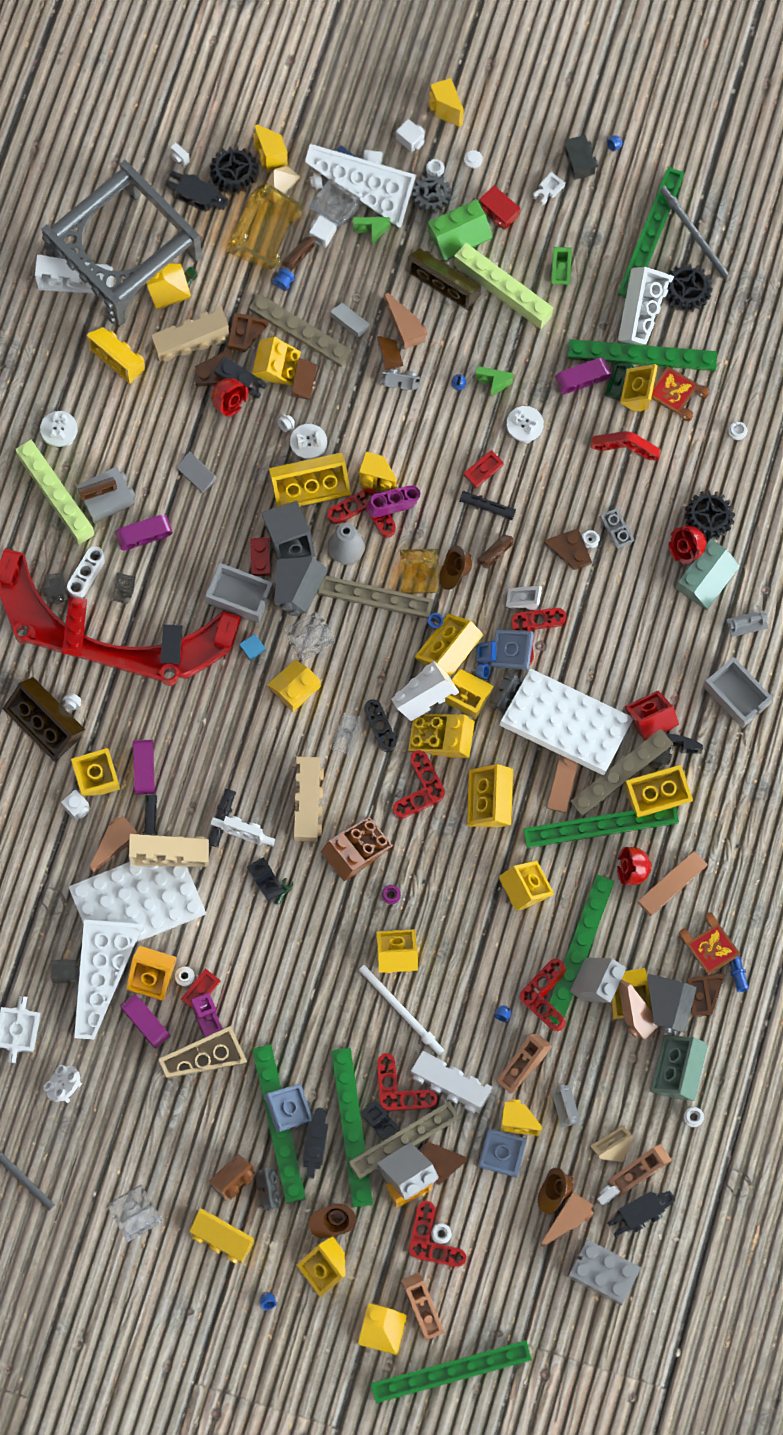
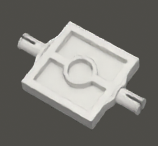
M226 816L224 821L212 818L211 825L224 830V833L258 845L265 843L273 847L275 839L263 834V830L258 824L252 822L246 824L242 822V819L231 816V818Z
M19 996L18 1007H1L0 1048H5L9 1051L8 1063H11V1061L13 1064L16 1063L17 1052L34 1053L41 1014L25 1009L27 997Z

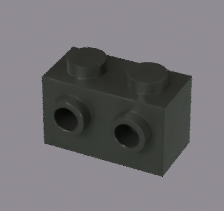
M586 135L566 139L564 141V151L573 179L576 180L595 175L598 162L596 157L592 156L591 151H593L591 141L587 140Z

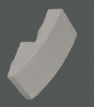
M618 508L600 515L601 521L617 549L635 541Z

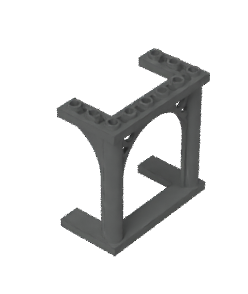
M126 160L120 163V170L53 226L49 227L46 224L41 228L44 241L43 246L46 249L45 254L49 257L65 259L68 267L72 271L76 270L79 273L80 279L85 284L89 283L94 294L104 299L107 312L106 317L112 324L116 323L119 327L125 323L123 313L137 291L183 251H186L196 262L202 258L200 235ZM123 189L135 200L142 193L179 233L135 268L125 271H111L101 268L89 259L83 249L82 232L86 222L97 210ZM75 227L79 229L77 232L74 231ZM68 236H73L78 240L74 244H67L64 242V239ZM78 248L80 251L79 253H76V251L73 249ZM98 273H102L104 275L102 280L100 279L99 275L97 276ZM109 276H114L116 279V284L113 287H108L106 284ZM125 276L126 278L122 279L123 282L121 283L120 277Z

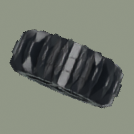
M229 146L228 151L222 148V154L217 152L216 158H212V164L209 166L212 183L216 184L218 189L222 188L223 193L229 190L230 195L233 191H236L239 195L240 190L246 193V187L252 188V183H256V177L259 175L256 158L252 157L251 152L246 153L245 148L239 151L238 146H236L235 150H232ZM232 165L234 166V169H236V175H234V171H232ZM245 173H247L245 177H243L242 179L239 180V178H240L241 176H243V175H245Z
M691 263L688 267L681 264V269L675 266L674 271L670 270L668 275L674 277L667 286L666 302L671 301V307L677 305V311L680 308H684V312H687V309L690 308L694 312L695 307L700 310L702 305L705 306L707 300L711 298L710 293L713 291L711 287L712 280H709V274L704 275V269L698 270V265L692 268ZM694 280H697L700 283L702 289L699 288L700 286L697 285L694 282ZM673 287L681 293V296L675 292Z
M710 490L707 491V495L702 491L699 496L695 494L693 500L688 501L689 506L685 507L686 513L684 514V518L687 519L685 524L699 529L704 536H708V540L712 539V536L718 540L720 535L724 537L726 531L731 530L730 525L734 524L732 519L735 517V513L732 512L734 507L728 506L730 499L724 501V494L718 497L717 491L714 495H711ZM706 504L705 509L695 511L700 505ZM713 504L716 505V506H718L721 510L716 509V508L713 506ZM724 519L721 525L713 527L714 522ZM698 521L703 522L706 525V527L701 525Z

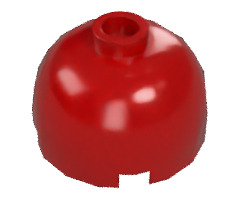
M223 379L213 388L211 395L212 404L221 414L227 417L233 416L242 409L240 407L242 402L247 401L248 388L236 379Z
M683 526L671 532L670 536L672 537L671 541L668 542V547L674 560L680 561L682 564L693 563L694 560L698 559L705 552L707 544L705 536L696 527Z
M623 847L618 855V860H621V867L617 866L620 883L625 885H639L643 883L652 871V863L648 855L642 849L636 847Z

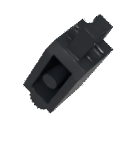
M172 171L170 173L171 178L179 181V184L168 180L164 184L167 188L175 191L176 199L204 212L210 211L212 207L224 211L228 204V198L220 194L218 188L213 183L204 182L194 174L184 173L182 175Z
M321 1107L316 1108L313 1121H308L302 1162L303 1167H307L306 1178L314 1179L315 1170H321L323 1165L328 1124L325 1123L326 1111Z
M670 1190L658 1195L654 1192H648L619 1208L617 1211L619 1216L611 1219L607 1224L613 1226L621 1220L624 1222L625 1227L613 1233L615 1238L627 1231L631 1232L634 1230L636 1233L646 1227L644 1224L650 1220L652 1223H655L662 1219L665 1209L676 1201Z

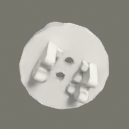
M521 406L510 412L507 418L506 429L514 439L523 443H530L540 436L544 421L542 415L536 409L530 406Z
M54 411L48 414L40 425L44 442L55 447L71 445L78 432L74 417L64 411Z
M304 424L298 426L293 431L290 437V446L297 458L304 460L314 459L325 453L327 437L319 426Z
M58 1066L50 1080L44 1085L43 1089L47 1097L54 1102L65 1101L68 1103L70 1101L68 1097L73 1094L77 1086L80 1087L82 1085L79 1081V1072L72 1066Z

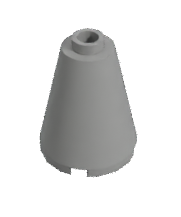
M343 523L333 532L328 540L329 554L333 560L341 564H353L362 557L365 551V540L352 524Z

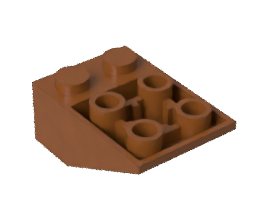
M369 816L330 839L320 852L342 880L346 881L392 848L393 845Z
M237 1154L209 1180V1184L225 1201L228 1198L232 1200L238 1195V1190L243 1184L247 1186L253 1181L255 1174L253 1165Z

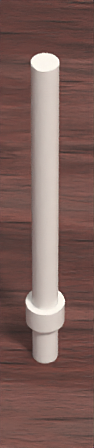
M363 965L359 971L422 1037L421 1040L426 1045H429L438 1055L442 1054L444 1049L434 1040L435 1037L431 1032H427L373 973Z

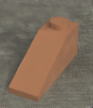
M386 293L384 301L403 348L407 349L424 343L425 335H427L425 325H421L419 319L389 293Z
M560 755L547 809L566 813L578 763Z
M124 816L116 817L109 823L110 826L107 828L90 865L93 874L129 846L130 834H138Z
M621 979L618 986L624 1021L629 1027L627 1030L635 1038L638 1036L645 1040L658 1025L654 1024L652 1011L632 985Z
M538 1033L529 1035L499 1076L497 1082L512 1094L539 1065L553 1045Z
M660 1144L650 1149L608 1181L611 1186H617L621 1191L618 1194L620 1197L666 1166L672 1159Z
M573 1192L543 1239L541 1246H547L582 1225L584 1220L588 1222L594 1213L591 1210L593 1204Z
M418 1272L401 1279L425 1340L427 1341L443 1334V1327L420 1273Z

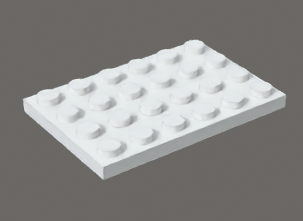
M530 668L503 716L500 726L595 772L605 775L633 719L631 716Z
M130 862L69 886L83 924L84 920L143 924L136 943L206 915L187 867L130 866Z

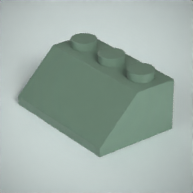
M710 539L706 544L705 552L698 559L694 560L679 580L676 589L708 610L740 566L727 549Z
M664 1035L650 1092L678 1100L695 1101L708 1044L695 1037Z

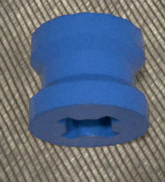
M280 268L278 275L273 278L272 282L281 290L287 291L290 287V282L295 280V276L289 270Z

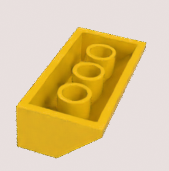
M342 452L268 468L277 507L297 501L299 506L351 495L346 463Z

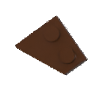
M234 313L227 349L246 352L268 327L269 320Z
M228 349L195 366V385L215 386L223 380L214 374V371L223 356L232 361V349Z
M579 528L544 540L545 545L555 551L556 555L565 560L567 565L573 570L592 564Z
M724 973L686 979L687 984L697 987L691 1008L692 1018L711 1016L713 1014L725 977Z
M427 1142L419 1149L433 1164L439 1178L436 1180L439 1186L468 1161L467 1157Z

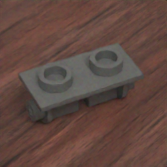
M516 674L504 676L498 687L503 692L496 691L490 700V707L494 710L498 708L502 715L510 706L512 699L521 686V681Z
M263 1168V1170L256 1171L257 1189L265 1190V1192L258 1193L260 1207L263 1208V1211L271 1210V1208L280 1209V1195L276 1188L277 1176L274 1170Z

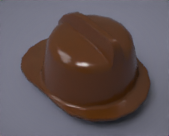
M455 545L448 550L440 571L439 582L446 590L456 587L461 577L468 575L472 568L471 554L464 552L460 546Z
M558 1167L552 1168L548 1172L538 1194L537 1202L542 1212L546 1214L553 1213L563 1200L571 1196L573 1193V1177L571 1175H566Z
M334 1203L315 1211L310 1216L308 1221L309 1230L314 1236L321 1239L345 1234L354 1228L356 1215L349 1206Z

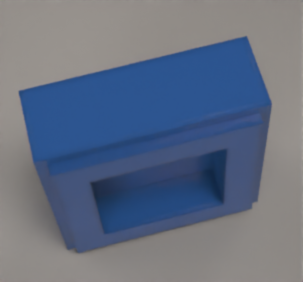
M489 641L476 645L477 663L482 664L496 661V642Z

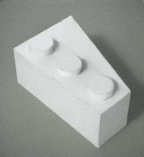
M433 661L415 678L411 679L402 690L398 691L392 698V701L396 708L412 721L428 712L433 704L437 702L441 704L445 701V697L450 694L456 695L459 691L449 675Z

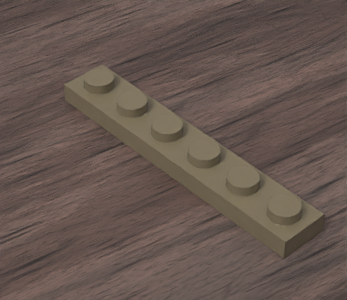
M260 293L249 307V311L262 319L269 320L270 324L340 367L344 365L352 353V350Z
M330 576L324 577L318 591V595L425 619H428L433 605V599Z
M659 729L609 769L605 775L599 777L571 800L572 804L582 816L586 815L627 780L631 779L671 747L673 743L663 730Z
M449 1101L348 1162L357 1179L360 1180L378 1169L377 1163L410 1142L416 1146L457 1121L459 1116Z

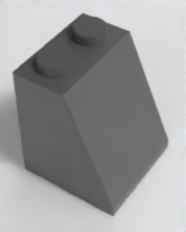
M297 501L261 512L276 559L316 556L309 527Z
M313 557L277 559L274 603L290 616H300V614L307 613L327 573V568Z
M648 974L647 979L654 1024L661 1026L660 1030L670 1034L678 1035V1032L685 1033L697 987Z

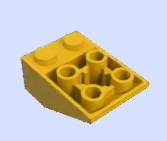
M423 714L412 722L408 751L421 750L429 755L469 758L475 721L465 714Z

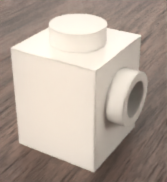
M408 119L396 130V140L412 153L424 144V130L421 126L415 125Z
M320 215L317 220H313L310 226L309 237L313 236L316 244L326 248L336 232L335 221L328 216Z
M76 789L61 802L65 811L75 821L85 817L90 809L89 803Z

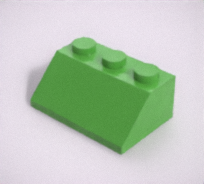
M477 199L428 222L427 232L444 261L454 257L465 243L474 248L493 239L486 215Z

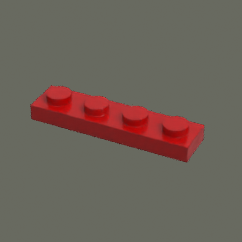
M68 598L62 654L82 655L88 599Z

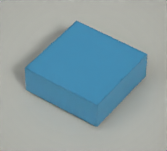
M256 634L239 644L250 661L266 651V648Z

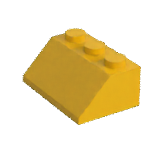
M102 327L86 335L89 350L129 384L145 370L144 358L138 353L134 354L126 342L123 341L121 343L113 331H107Z
M448 613L443 620L442 626L433 632L415 655V658L425 666L435 661L451 677L459 665L467 658V655L474 646L478 644L483 634L472 621Z
M495 764L469 770L467 826L498 828L511 825L512 768Z
M682 765L627 780L624 785L629 803L637 817L693 802Z
M202 1208L198 1211L189 1231L193 1235L191 1239L200 1244L204 1241L210 1245V1250L217 1254L220 1251L227 1255L226 1259L235 1264L238 1261L243 1263L254 1244L253 1237Z

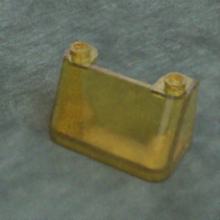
M268 183L256 188L248 199L226 247V252L270 270L277 268L281 262L278 250L290 224L298 221L302 216L301 209L303 204Z

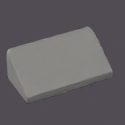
M343 303L330 312L332 319L358 339L370 327L368 322Z
M191 452L177 466V469L202 493L216 482V476Z

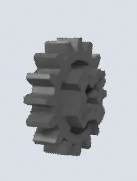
M429 173L428 178L422 175L421 182L416 180V186L412 187V199H415L414 204H420V210L426 208V213L430 209L435 213L437 208L443 211V206L447 207L448 201H451L450 194L452 189L448 188L449 182L444 183V177L438 179V174L431 177Z

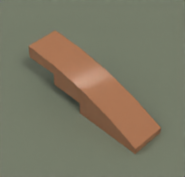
M694 851L637 903L651 917L703 871L708 864Z

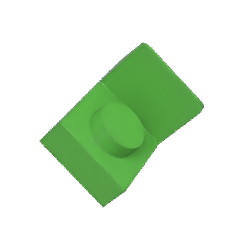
M353 217V232H372V244L390 229V217Z
M553 247L552 284H570L572 247Z
M477 366L475 380L483 384L493 383L491 388L492 397L512 384L514 373Z

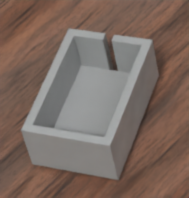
M219 563L205 596L206 603L260 623L266 608L265 604H268L273 592V583Z
M735 657L731 658L709 677L704 684V689L742 729L755 718L756 714L759 715L766 709L773 699Z
M587 1239L578 1256L579 1259L576 1260L568 1278L622 1306L641 1267Z

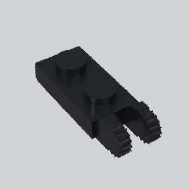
M225 356L222 357L214 371V374L222 379L232 378L242 382L248 388V394L258 399L261 397V393L249 387L251 383L262 389H265L267 386L264 381L256 378L255 375Z

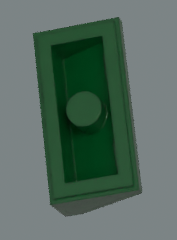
M615 362L605 397L621 401L627 369L635 368L631 363Z

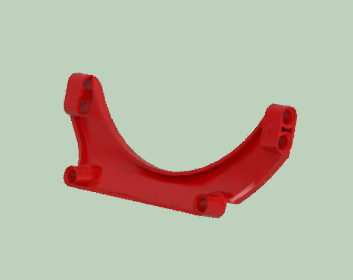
M5 548L0 559V597L16 640L21 644L29 643L62 653L66 623L51 611L36 590L30 577L25 554ZM222 611L202 628L182 637L180 664L161 663L162 644L147 647L117 646L97 641L85 635L83 637L82 655L74 657L163 682L166 686H173L177 683L179 677L187 679L230 652L239 628L241 615ZM21 630L28 631L25 636L18 635ZM167 672L174 673L172 678L164 677Z

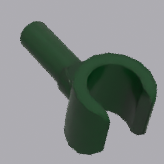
M192 267L185 271V275L188 277L186 280L188 287L197 278V272Z
M287 878L282 880L281 886L284 892L277 897L276 905H279L286 892H290L293 888V882L289 887L284 885Z

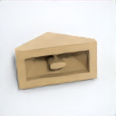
M288 166L274 169L262 192L276 203L300 179V176Z
M623 1125L590 1147L600 1159L624 1162L633 1136Z

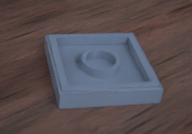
M496 629L494 642H496V661L491 662V667L529 670L534 633L532 631Z
M301 1084L264 1095L277 1133L308 1124V1121H313Z
M488 1128L478 1168L517 1178L527 1138Z

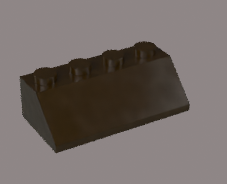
M419 248L409 255L407 273L469 311L481 294V286L477 281L468 279L461 271L452 269L447 262L436 259L427 250L424 251Z
M34 677L20 682L2 708L54 762L67 752L85 731L80 723Z

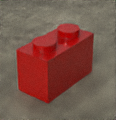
M495 185L479 199V204L485 215H488L497 227H502L504 230L520 216L521 208Z

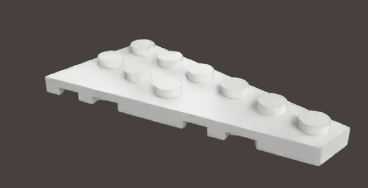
M310 144L305 160L306 164L381 216L390 217V222L401 229L416 175Z
M84 920L74 1038L95 1039L143 924Z

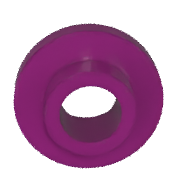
M388 885L382 890L381 896L385 903L392 905L400 900L401 892L397 886ZM393 892L395 894L394 898H389L387 896L388 893Z

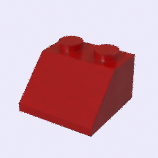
M659 690L625 706L628 715L633 719L632 723L638 734L645 741L659 729L665 732L679 725L673 705Z

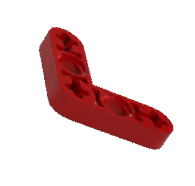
M629 431L593 436L590 445L592 449L598 451L628 448L644 459L652 461L659 460L660 449Z
M371 488L363 489L332 506L328 510L329 522L338 525L365 511L369 502L368 499L364 500L365 495L377 494L376 491ZM350 502H355L358 507L356 510L351 511L347 508V505ZM341 507H344V510L347 513L346 515L344 512H342ZM333 512L340 513L338 519L336 517L332 518ZM390 514L381 517L370 516L383 537L390 538L395 534L396 524ZM383 520H385L388 527L392 526L390 532L384 530Z
M561 608L518 612L512 617V630L519 631V624L515 623L517 618L525 621L522 624L521 631L560 627L566 621V613ZM556 613H558V615L561 617L560 621H557L556 618H553L555 617ZM546 614H549V618H551L550 623H547ZM536 615H541L544 618V622L536 624L533 618ZM533 646L531 649L529 666L532 665L534 660Z
M416 750L410 758L411 765L423 789L394 803L393 814L398 819L407 818L442 801L444 798V787L424 751ZM416 756H419L420 758L423 757L422 764L424 768L421 769V765L418 761L414 762L416 760ZM424 772H431L433 778L430 781H425L422 778V774ZM435 781L437 782L434 784L436 791H441L439 793V797H436V795H431L433 793V789L429 785H432ZM415 797H422L424 804L416 806L413 803ZM407 801H410L413 810H410V807H408L403 814L401 811L397 812L399 805L406 807L408 806Z
M559 959L550 960L520 993L522 1003L553 1031H561L565 1027L566 1021L543 997L566 973V966ZM555 965L560 969L558 972L553 969ZM547 973H549L550 975H552L553 978L551 979V978L547 975ZM542 978L548 980L545 987L538 986V982ZM534 986H535V988H536L538 991H540L539 993H537V992L533 989ZM529 994L533 998L532 1000H529L526 996ZM541 1005H547V1011L544 1014L538 1013V1008ZM551 1015L559 1021L558 1025L554 1024L549 1018Z
M389 1053L379 1056L377 1062L380 1105L385 1111L431 1109L436 1105L437 1095L432 1090L397 1092L395 1059ZM384 1058H388V1061H392V1064H389L388 1069L389 1072L393 1071V1074H381V1071L385 1072L384 1064L380 1063L384 1061ZM385 1077H390L393 1080V1085L389 1088L382 1085V1080ZM420 1094V1099H424L429 1094L430 1098H434V1100L431 1101V1104H427L426 1101H420V1105L417 1106L418 1099L416 1095ZM407 1095L414 1098V1103L411 1106H406L403 1103V1098ZM397 1096H400L401 1107H397V1103H391V1107H387V1104L383 1103V1101H386L387 1097H390L391 1100H397Z
M430 1201L421 1202L418 1205L409 1247L410 1255L418 1260L446 1266H463L466 1262V1253L462 1249L429 1242L435 1206ZM425 1205H428L429 1209L432 1210V1213L427 1214L426 1219L431 1220L430 1223L418 1221V1217L423 1219L424 1213L420 1209L424 1208ZM421 1224L426 1225L428 1228V1232L424 1236L419 1235L416 1231L417 1227ZM420 1244L421 1249L427 1250V1246H431L429 1258L425 1257L426 1253L424 1252L416 1255L412 1248ZM439 1248L443 1251L444 1255L441 1259H434L432 1256L434 1249ZM447 1250H450L449 1255L453 1256L456 1253H460L463 1261L460 1260L459 1263H455V1259L449 1258V1262H446Z

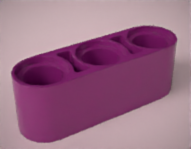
M604 358L589 361L555 375L561 394L577 391L611 377Z
M409 485L377 493L368 502L366 512L371 517H380L411 509L419 500L421 492L416 486Z
M165 514L121 527L115 531L122 551L169 537L173 533L168 517Z
M153 739L133 740L135 795L155 794Z
M136 993L120 1005L121 1009L155 1049L171 1037Z

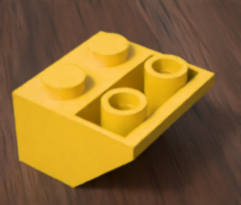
M258 124L254 125L255 133H252L254 139L253 146L255 151L259 152L261 167H265L266 172L270 173L274 169L288 166L287 149L282 136Z
M276 337L259 340L252 374L266 382L293 386L301 351Z
M366 451L359 471V485H362L365 489L371 488L380 492L396 489L397 479L385 457Z
M460 669L452 679L459 693L456 695L450 694L445 697L444 703L477 719L494 686Z

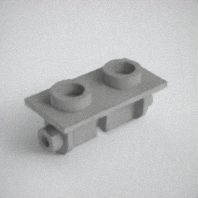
M397 369L382 371V374H386V377L381 379V384L384 387L397 388L398 381L402 382L401 389L418 390L419 382L415 381L420 379V376H416V372L405 371V374H400Z
M763 610L727 619L731 637L768 629L766 622L768 617Z
M560 1085L555 1089H551L561 1128L581 1123L570 1085Z

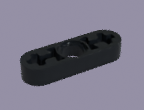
M375 699L368 700L365 703L364 712L379 747L384 752H392L396 748L397 741L381 703ZM370 705L378 707L376 708V714L378 717H376L373 720L371 719L374 718L373 711H368L370 709ZM378 721H383L386 724V728L379 731L375 728V724ZM384 734H386L388 741H393L391 742V747L383 745L385 743Z

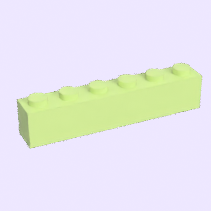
M467 243L454 256V266L477 281L481 286L539 329L552 317L553 307Z
M29 440L16 448L18 459L78 545L94 536L93 527L33 441Z

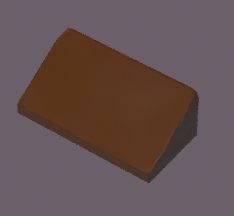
M313 236L305 237L282 261V265L292 271L315 247V238Z
M377 336L378 347L385 370L402 367L403 362L396 340Z
M298 358L292 387V397L310 400L317 369L316 364Z
M110 477L78 488L81 501L117 490L114 477Z
M502 535L477 561L485 569H488L513 545L514 538Z

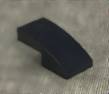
M163 624L161 663L180 664L182 625Z
M666 734L673 743L672 746H682V753H702L703 745L685 736Z
M264 857L247 866L267 901L284 892L283 887Z
M376 1100L361 1112L383 1141L401 1131Z

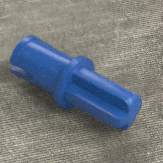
M740 956L729 962L732 970L731 976L734 978L736 991L744 992L749 987L745 977L746 970L743 969Z

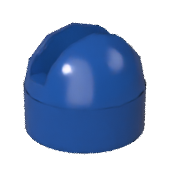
M613 135L606 140L611 151H616L622 146V139H619L620 137L617 135Z
M461 374L455 375L451 380L452 387L458 391L463 390L466 386V378ZM458 378L461 379L460 385H456Z
M438 613L431 614L427 620L429 627L433 629L441 627L443 617ZM432 618L435 622L439 623L438 626L430 621V619Z
M478 664L475 667L476 672L474 674L480 679H487L489 677L490 667L488 664Z
M505 1005L499 1006L494 1013V1017L502 1022H508L511 1016L510 1008H507Z
M266 1292L265 1295H261V1308L263 1310H270L277 1305L275 1296L272 1293Z

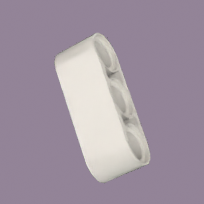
M95 546L88 549L67 584L70 597L82 599L104 565V554L99 547ZM93 555L100 556L98 560L91 559ZM85 570L91 572L88 576L81 575ZM75 586L81 587V590L78 592H73L72 588Z

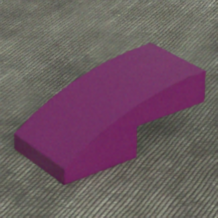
M209 993L191 1000L203 1038L223 1030L215 1013L217 1009Z

